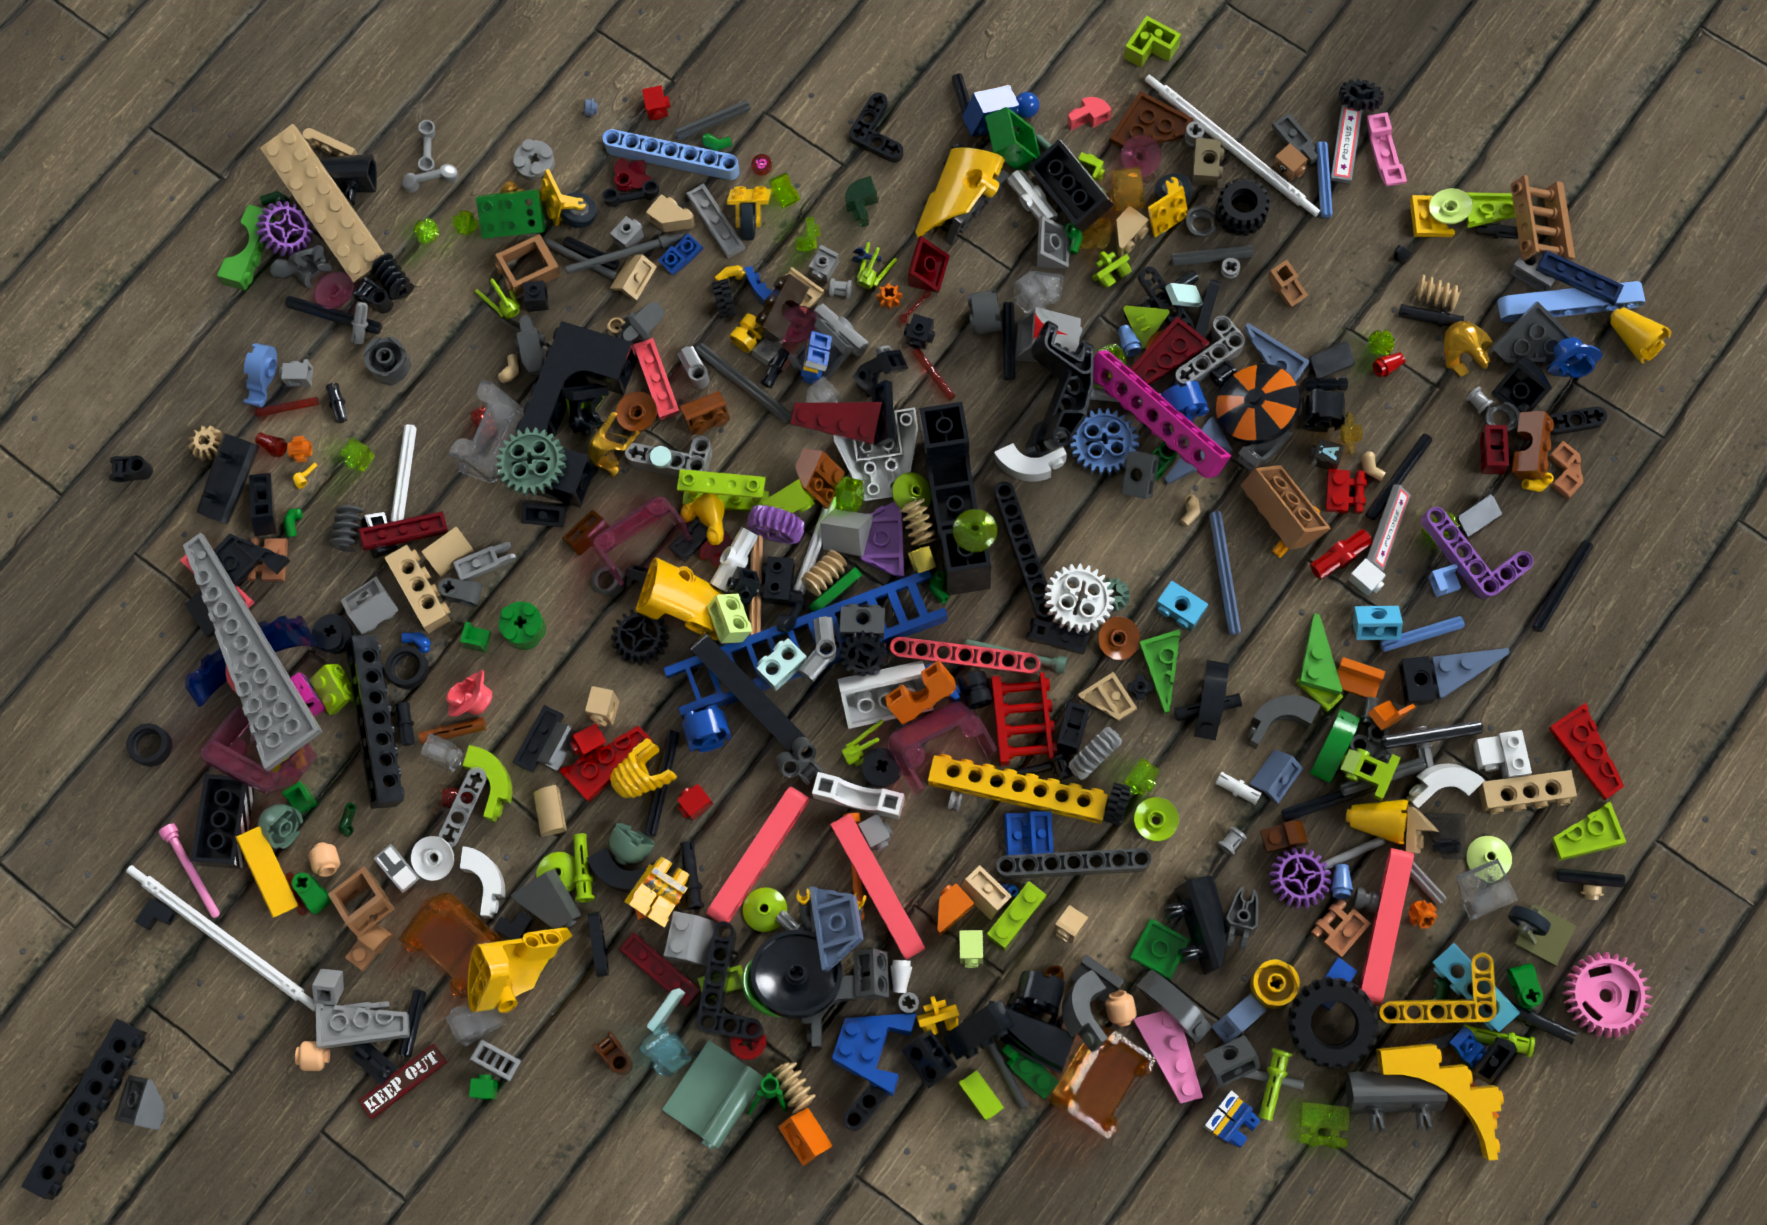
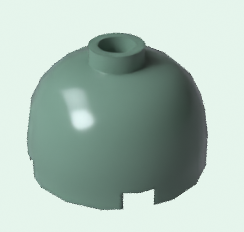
M275 804L263 811L259 817L257 827H261L262 835L272 848L277 849L280 847L284 849L291 845L298 837L300 831L296 830L299 824L302 825L303 819L301 813L292 806Z
M617 823L609 838V846L612 853L616 856L615 860L623 865L627 863H641L653 850L654 841L639 830L637 833L631 831L632 827L629 825Z

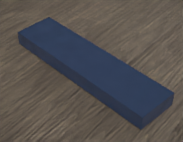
M1547 250L1543 253L1536 268V271L1613 306L1624 287L1623 284Z

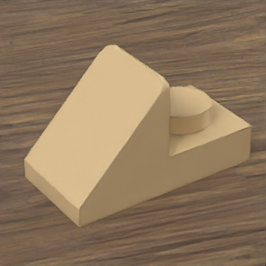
M1408 807L1406 851L1420 854L1421 849L1424 847V836L1421 835V831H1439L1419 809Z

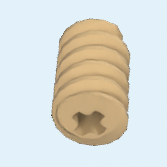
M1422 274L1414 295L1418 294V301L1426 297V304L1433 299L1435 307L1442 302V309L1450 305V312H1453L1461 290L1458 292V285H1454L1450 290L1449 282H1446L1442 287L1441 280L1433 284V277H1430L1426 282L1425 275Z
M924 498L904 504L905 507L900 510V513H907L903 521H910L905 528L913 530L908 535V537H915L911 545L919 546L937 540V538H931L935 534V530H928L933 525L932 522H925L930 517L929 514H923L927 506H920Z
M830 550L827 555L822 557L821 561H818L815 566L810 568L809 572L803 575L801 581L809 592L820 597L822 594L820 589L824 592L827 591L826 584L832 586L833 580H839L838 574H845L843 567H847V563L839 553Z
M787 1062L770 1073L772 1076L777 1075L775 1078L779 1083H782L779 1089L786 1091L783 1098L784 1100L791 1099L788 1107H796L792 1114H795L811 1104L816 1095H808L807 1093L811 1087L802 1086L806 1078H797L801 1074V1070L793 1071L797 1063Z

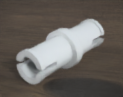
M1221 772L1215 783L1232 792L1233 796H1240L1253 803V805H1256L1262 792L1245 785V781H1238L1224 772Z

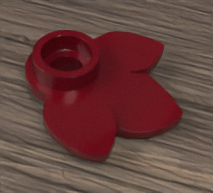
M620 158L614 166L616 174L614 186L619 191L625 192L631 188L642 189L644 182L652 180L650 176L645 174L646 165L644 160L628 164L624 158Z
M725 530L722 543L711 545L706 541L699 550L700 559H711L716 569L721 564L720 557L723 551L728 546H731L734 541L730 539L728 532Z

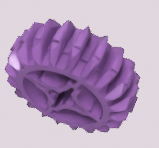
M277 201L275 205L269 204L268 209L264 208L262 210L263 214H259L257 217L260 222L256 223V227L260 230L256 234L263 236L259 241L260 243H267L265 249L273 248L272 254L279 251L280 256L283 257L287 253L290 257L293 255V252L297 253L301 249L305 250L307 247L306 243L311 241L309 236L313 234V231L308 228L312 226V223L306 222L308 216L302 215V208L299 211L296 210V204L289 207L288 201H285L284 205ZM282 214L280 222H269L272 216ZM291 218L297 223V225L292 223ZM283 224L285 226V230H288L286 233L284 232V228H282ZM271 233L276 234L277 237H278V240L275 239ZM299 235L298 241L287 243L289 236Z
M753 506L747 517V527L749 530L770 541L783 544L788 543L790 545L796 544L804 533L805 525L799 517L774 506Z
M1303 847L1300 849L1299 854L1296 848L1291 849V855L1288 851H1284L1283 857L1278 856L1276 858L1279 864L1273 863L1271 866L1275 871L1270 872L1269 876L1276 879L1270 881V886L1277 885L1273 893L1281 892L1282 895L1279 897V901L1284 900L1286 897L1288 899L1286 902L1287 906H1290L1293 901L1295 902L1296 909H1299L1301 902L1305 909L1309 907V901L1315 906L1318 903L1316 898L1323 900L1325 898L1323 893H1328L1329 888L1325 885L1330 884L1331 880L1324 877L1330 875L1331 872L1330 870L1323 871L1327 863L1323 862L1320 864L1318 862L1322 857L1321 855L1313 858V850H1310L1308 855L1305 854V848ZM1300 861L1309 864L1315 872L1306 870ZM1293 862V874L1282 878L1285 865ZM1298 873L1300 874V877H1305L1302 883L1300 879L1295 878L1298 875ZM1318 878L1315 891L1307 894V883ZM1286 886H1295L1300 895L1294 894Z

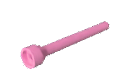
M174 823L164 826L159 830L161 838L171 844L210 915L213 918H217L220 912L178 840L179 830Z

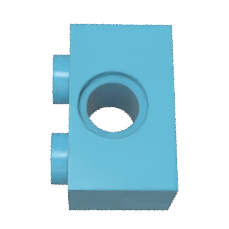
M1172 580L1156 604L1160 614L1165 617L1170 616L1176 620L1180 627L1183 629L1189 628L1190 630H1193L1208 606V603ZM1183 604L1186 610L1179 611L1175 605Z
M1355 606L1352 623L1356 640H1400L1403 621L1399 606Z

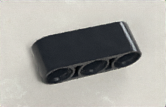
M869 1085L845 1113L843 1120L846 1127L851 1131L862 1129L888 1099L889 1095L879 1089V1087ZM867 1096H873L876 1099V1104L873 1108L864 1107L863 1101ZM851 1114L860 1115L861 1121L857 1126L849 1125L848 1118Z

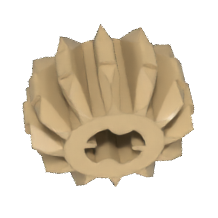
M201 426V431L194 430L195 436L189 437V440L192 442L189 444V449L193 451L192 454L196 458H200L204 462L207 459L214 461V456L222 438V432L218 429L215 430L213 426H209L207 429L205 426Z

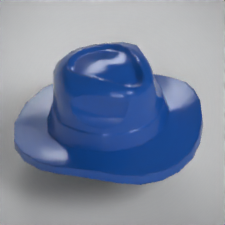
M1576 337L1567 338L1560 341L1554 347L1555 360L1546 369L1549 373L1556 376L1580 378L1592 373L1595 364L1603 355L1600 349L1591 345H1585Z

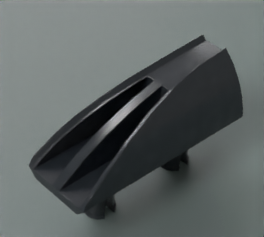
M373 154L340 156L320 160L341 192H344L345 198L348 202L350 200L353 206L356 203V192H376L377 167Z
M223 433L196 513L226 524L229 522L260 445Z
M1213 876L1200 877L1184 882L1174 889L1178 903L1164 905L1163 911H1175L1166 916L1168 920L1184 916L1194 946L1178 950V955L1189 954V956L1180 961L1186 963L1199 959L1204 975L1219 969L1223 965L1225 955L1224 917Z
M1011 993L1005 1008L1012 1018L1014 1025L1007 1029L1009 1033L1000 1038V1040L1005 1044H1009L1012 1049L1030 1060L1061 1074L1075 1036L1071 1037L1068 1031L1062 1028L1064 1023L1063 1016L1061 1015L1059 1020H1056L1057 1016H1051L1049 1023L1019 1012L1020 1007L1014 1005L1015 993Z

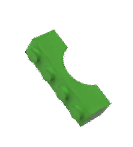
M247 205L241 219V224L249 233V242L240 254L224 258L217 275L224 285L246 291L248 285L252 283L253 273L256 267L259 266L262 252L267 245L266 242L260 243L259 240L263 236L256 234L260 230L256 227V223L260 222L257 217L259 214H263V208ZM272 216L269 222L274 223L276 218Z

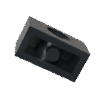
M1429 656L1403 658L1398 666L1405 707L1411 704L1415 706L1432 704L1438 696V688L1436 684H1433L1434 665L1430 663ZM1420 677L1423 679L1424 685H1418L1414 678Z

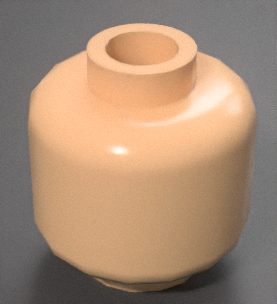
M318 843L308 854L313 873L321 877L333 875L340 866L336 847L332 844Z
M1123 990L1109 994L1105 1001L1108 1020L1119 1027L1130 1025L1131 1021L1137 1016L1133 996Z
M304 1041L300 1047L296 1048L295 1064L299 1065L302 1071H321L325 1063L330 1061V1049L317 1048L316 1041Z

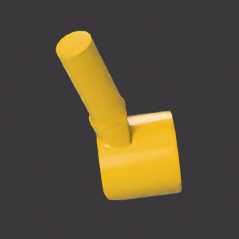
M315 462L302 473L299 472L293 476L294 484L298 489H302L308 484L305 478L318 466Z

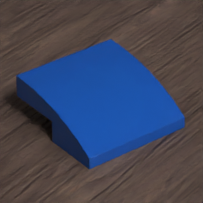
M1030 811L1028 813H1005L1003 815L1006 855L1054 853L1051 812Z

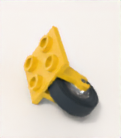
M546 169L541 180L540 191L542 203L544 202L549 219H552L555 226H558L560 221H564L575 228L589 226L594 221L597 212L594 200L581 192L562 195L550 170Z
M1172 173L1165 175L1155 185L1157 202L1148 207L1152 233L1155 238L1186 218L1188 213L1186 202L1192 195V185L1189 178L1183 174Z
M737 186L730 190L727 205H735L736 228L742 229L743 240H754L756 228L761 227V204H769L772 190L766 189L765 186H757L754 189ZM750 202H756V215H755V206H754V203H750Z

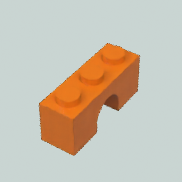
M939 660L921 671L923 683L926 685L921 691H909L902 684L885 696L887 707L902 725L914 720L918 714L932 708L936 702L950 696L957 689L954 677Z

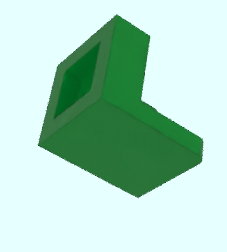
M465 622L460 642L466 649L486 653L492 633L490 630L473 627L470 622Z
M301 781L282 792V795L289 800L291 806L301 814L318 805L308 786Z

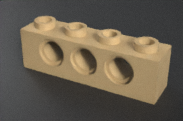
M405 545L384 557L428 634L451 621L448 616L451 611L445 601L440 602L438 596L441 594L435 584H430L428 579L431 576L426 567L421 568L418 562L421 561V558L415 549L411 551L408 545ZM414 567L412 573L406 574L408 568ZM423 584L424 588L416 592V587ZM434 602L432 608L425 609L427 603Z
M1572 770L1484 781L1478 787L1483 812H1490L1491 815L1504 813L1505 809H1512L1513 812L1523 811L1528 806H1535V809L1548 807V804L1557 803V806L1571 804V801L1577 797ZM1545 786L1552 787L1554 795H1549L1545 790ZM1523 789L1530 790L1532 798H1527L1523 794ZM1501 792L1508 793L1510 801L1503 800Z

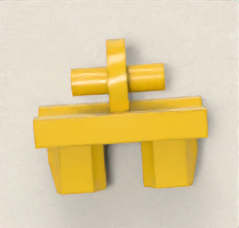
M935 996L930 997L931 1004L923 1006L927 1013L917 1015L919 1026L923 1028L924 1032L931 1029L934 1035L938 1033L935 1023L944 1020L946 1029L952 1030L958 1026L957 1016H960L956 1004L947 1006L945 999L936 1002Z

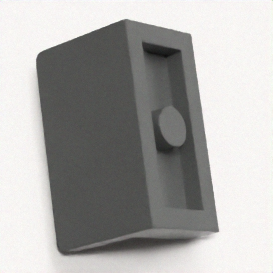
M557 722L537 761L558 772L570 749V738L578 732L572 730V726L569 724Z
M1086 954L1072 975L1071 981L1075 983L1082 975L1094 970L1106 987L1097 998L1105 1004L1109 994L1118 991L1124 980Z

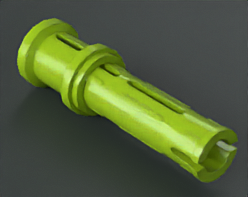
M584 833L573 835L576 876L573 879V883L576 884L577 896L575 897V902L578 903L595 900V896L592 895L591 884L593 877L589 874V863L586 859L588 857L587 834Z
M1464 1024V1026L1472 1031L1477 1042L1491 1045L1496 1037L1504 1038L1515 1043L1516 1052L1526 1054L1530 1058L1532 1057L1535 1037L1525 1038L1516 1036L1514 1032L1504 1034Z
M1272 1048L1271 1050L1273 1056L1270 1066L1267 1067L1269 1077L1258 1117L1273 1121L1282 1079L1287 1076L1289 1057H1292V1053L1277 1048Z

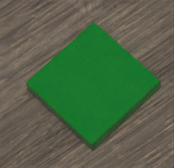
M1150 918L1129 959L1170 980L1183 954L1178 955V950L1187 948L1191 939Z

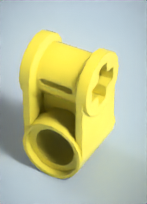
M929 546L908 553L914 571L921 573L936 567Z

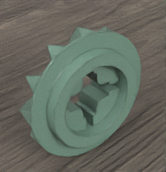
M1107 578L1103 581L1104 583H1111L1107 590H1112L1116 587V594L1119 595L1115 596V601L1113 604H1110L1114 607L1112 612L1119 611L1128 604L1130 590L1126 583L1118 578Z

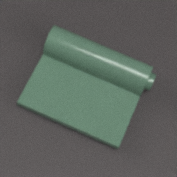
M708 1040L662 1110L702 1137L701 1143L711 1150L714 1147L719 1149L765 1077Z

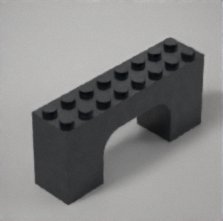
M561 321L559 328L557 327L554 331L553 344L546 351L547 359L545 364L540 366L539 379L537 384L534 383L532 386L531 399L525 404L524 417L522 421L518 422L516 433L517 430H520L522 434H525L526 428L529 429L530 433H533L536 427L539 434L546 430L547 436L552 433L556 437L567 409L566 399L561 397V388L597 383L608 387V391L624 395L638 360L633 343ZM539 448L536 453L544 452L545 448ZM564 448L565 452L562 454H565L567 460L562 462L565 463L566 468L560 469L564 476H557L559 483L552 482V490L546 486L544 488L545 494L537 490L536 495L581 508L595 469L588 455ZM524 451L516 452L515 456H521ZM547 467L539 469L538 473L546 472ZM519 471L517 476H523L526 471Z
M956 402L919 408L921 441L948 596L990 589L991 561L984 524L980 523L970 465L969 437L963 403Z

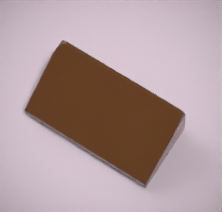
M592 510L566 533L562 539L580 556L610 529V526L604 518Z

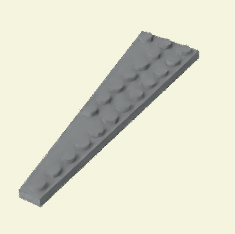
M199 533L185 543L183 547L191 569L194 571L196 583L200 586L203 602L208 608V616L216 630L215 635L231 679L235 684V690L243 704L242 709L244 715L248 718L251 734L255 737L256 747L265 770L270 771L323 731L205 535Z

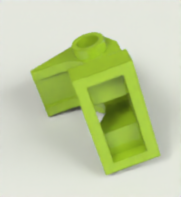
M1357 748L1356 751L1349 749L1341 762V770L1346 774L1345 777L1354 782H1358L1361 779L1376 786L1377 790L1374 799L1382 802L1401 757L1392 754L1389 763L1386 764L1370 757V753L1363 749ZM1363 762L1376 766L1372 777L1360 772Z

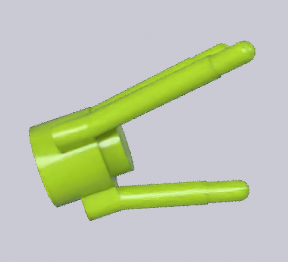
M867 242L865 251L869 253L870 242ZM879 247L875 249L868 268H865L867 259H862L860 271L856 279L857 284L865 289H872L873 286L877 287L880 280L897 262V259L894 258L880 275L876 277L877 273L872 268L879 253Z
M490 279V282L502 299L499 302L500 307L478 289L475 290V293L498 312L501 318L511 319L520 312L519 308L521 306L513 291H509L511 299L505 297L494 279Z
M883 720L878 721L854 741L846 744V748L842 749L849 765L855 763L856 766H859L863 763L864 758L861 759L864 756L862 750L877 743L879 738H875L861 746L858 743L882 725Z

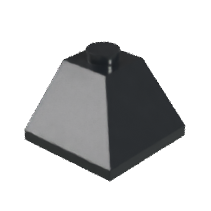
M1525 356L1513 366L1491 393L1503 403L1510 402L1515 405L1520 412H1532L1552 387L1543 371Z

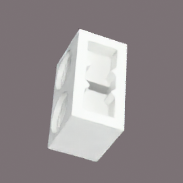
M1522 730L1500 733L1498 736L1500 737L1505 762L1500 766L1503 779L1531 775L1532 771Z

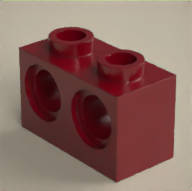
M1485 425L1480 433L1482 474H1504L1509 467L1507 425Z

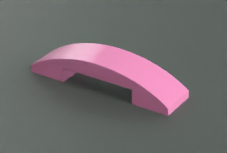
M1388 112L1368 115L1367 124L1371 147L1383 183L1386 187L1406 184L1407 179L1402 164H1399L1391 136L1392 126Z

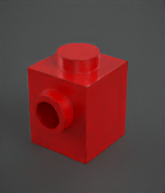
M662 85L642 89L649 120H660L669 116L667 108H671L668 96H664Z
M595 723L574 734L570 738L571 742L569 745L575 755L578 754L581 758L604 746L606 740Z
M698 783L691 789L689 787L684 789L679 794L680 798L677 799L680 804L678 810L685 818L689 816L692 821L714 805Z

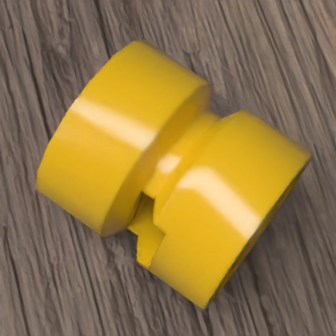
M749 313L739 322L740 327H735L729 335L731 342L746 353H750L757 345L756 340H760L763 337L753 329L756 325V317Z

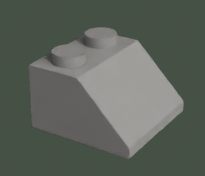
M377 576L340 600L348 616L361 634L374 630L377 624L392 618L395 612L398 611L397 606Z
M673 911L664 956L669 960L707 967L713 931L718 922L697 915Z

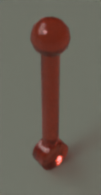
M929 290L924 291L923 296L906 314L900 315L899 320L901 323H906L908 316L926 298L931 296Z
M288 872L285 878L290 882L298 904L297 912L299 915L304 916L307 914V908L303 907L298 893L292 887L294 874Z

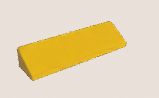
M256 827L235 837L272 918L298 907L269 842L262 835L261 827Z

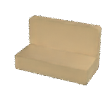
M642 254L631 255L627 258L610 289L622 291L630 299L638 300L657 266Z
M980 865L965 878L960 887L990 920L1012 898Z

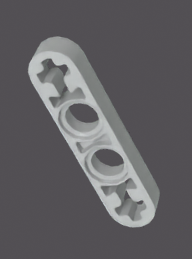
M472 767L467 772L439 832L438 837L445 840V837L442 835L449 833L450 826L454 827L452 833L454 840L448 841L451 848L457 844L486 782V772L481 767ZM476 772L480 773V778H482L481 781L477 780L474 788H478V791L465 786L466 784L471 785L473 778L470 775H475ZM462 793H472L473 800L470 803H464L460 798ZM454 812H461L464 815V820L460 823H455L452 821L451 815Z

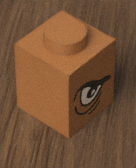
M1289 143L1275 156L1273 166L1289 181H1292L1296 176L1299 178L1304 174L1307 169L1306 163L1308 159Z

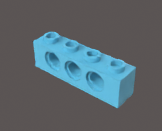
M1453 943L1433 961L1435 965L1433 969L1441 978L1446 976L1452 984L1449 986L1458 996L1463 994L1467 999H1474L1473 994L1468 991V985L1472 983V961ZM1454 965H1460L1464 968L1465 973L1463 977L1457 978L1452 974L1451 970ZM1484 980L1478 982L1481 987V993H1488L1491 990L1489 982ZM1495 986L1498 1009L1494 1019L1484 1022V1024L1491 1031L1496 1029L1500 1032L1520 1012ZM1484 1004L1479 1007V1012L1483 1016L1488 1017L1492 1014V1012H1488L1485 1009Z

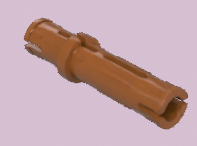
M481 717L444 727L439 725L435 729L420 731L418 734L421 745L436 741L446 742V739L483 730L486 731L487 729L485 719Z

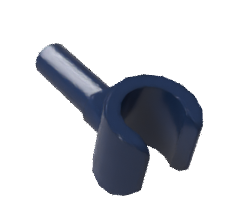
M858 247L853 253L859 256H854L852 261L859 263L862 259L871 260L873 255L866 253L862 247ZM877 256L875 261L881 262L882 257Z

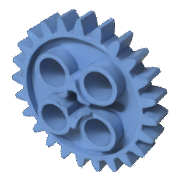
M1098 408L1096 415L1091 410L1089 418L1085 417L1070 440L1074 442L1070 444V449L1075 450L1072 456L1078 457L1077 464L1084 462V470L1091 467V474L1095 470H1099L1100 476H1102L1103 471H1106L1108 476H1110L1113 469L1118 474L1120 466L1126 469L1124 467L1126 455L1131 451H1136L1135 449L1139 447V443L1135 442L1139 439V435L1134 434L1137 428L1130 427L1132 420L1124 421L1125 414L1118 417V410L1110 414L1109 408H1107L1106 413H1102L1101 409ZM1115 428L1118 430V433L1112 434L1108 429ZM1095 431L1097 435L1089 436L1087 432ZM1115 447L1120 448L1122 452L1114 453L1111 449ZM1097 450L1101 455L1093 456L1090 452Z

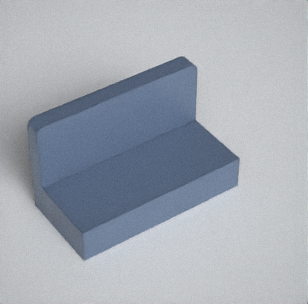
M1273 750L1250 782V785L1264 791L1273 802L1279 804L1303 768L1293 756Z

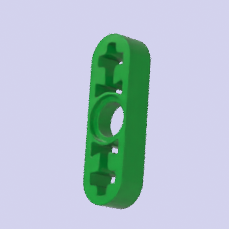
M854 567L809 606L810 610L814 612L827 606L862 576L860 571Z

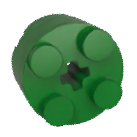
M514 602L501 610L498 622L499 630L511 646L519 650H529L536 647L541 639L544 638L546 634L545 620L532 603Z

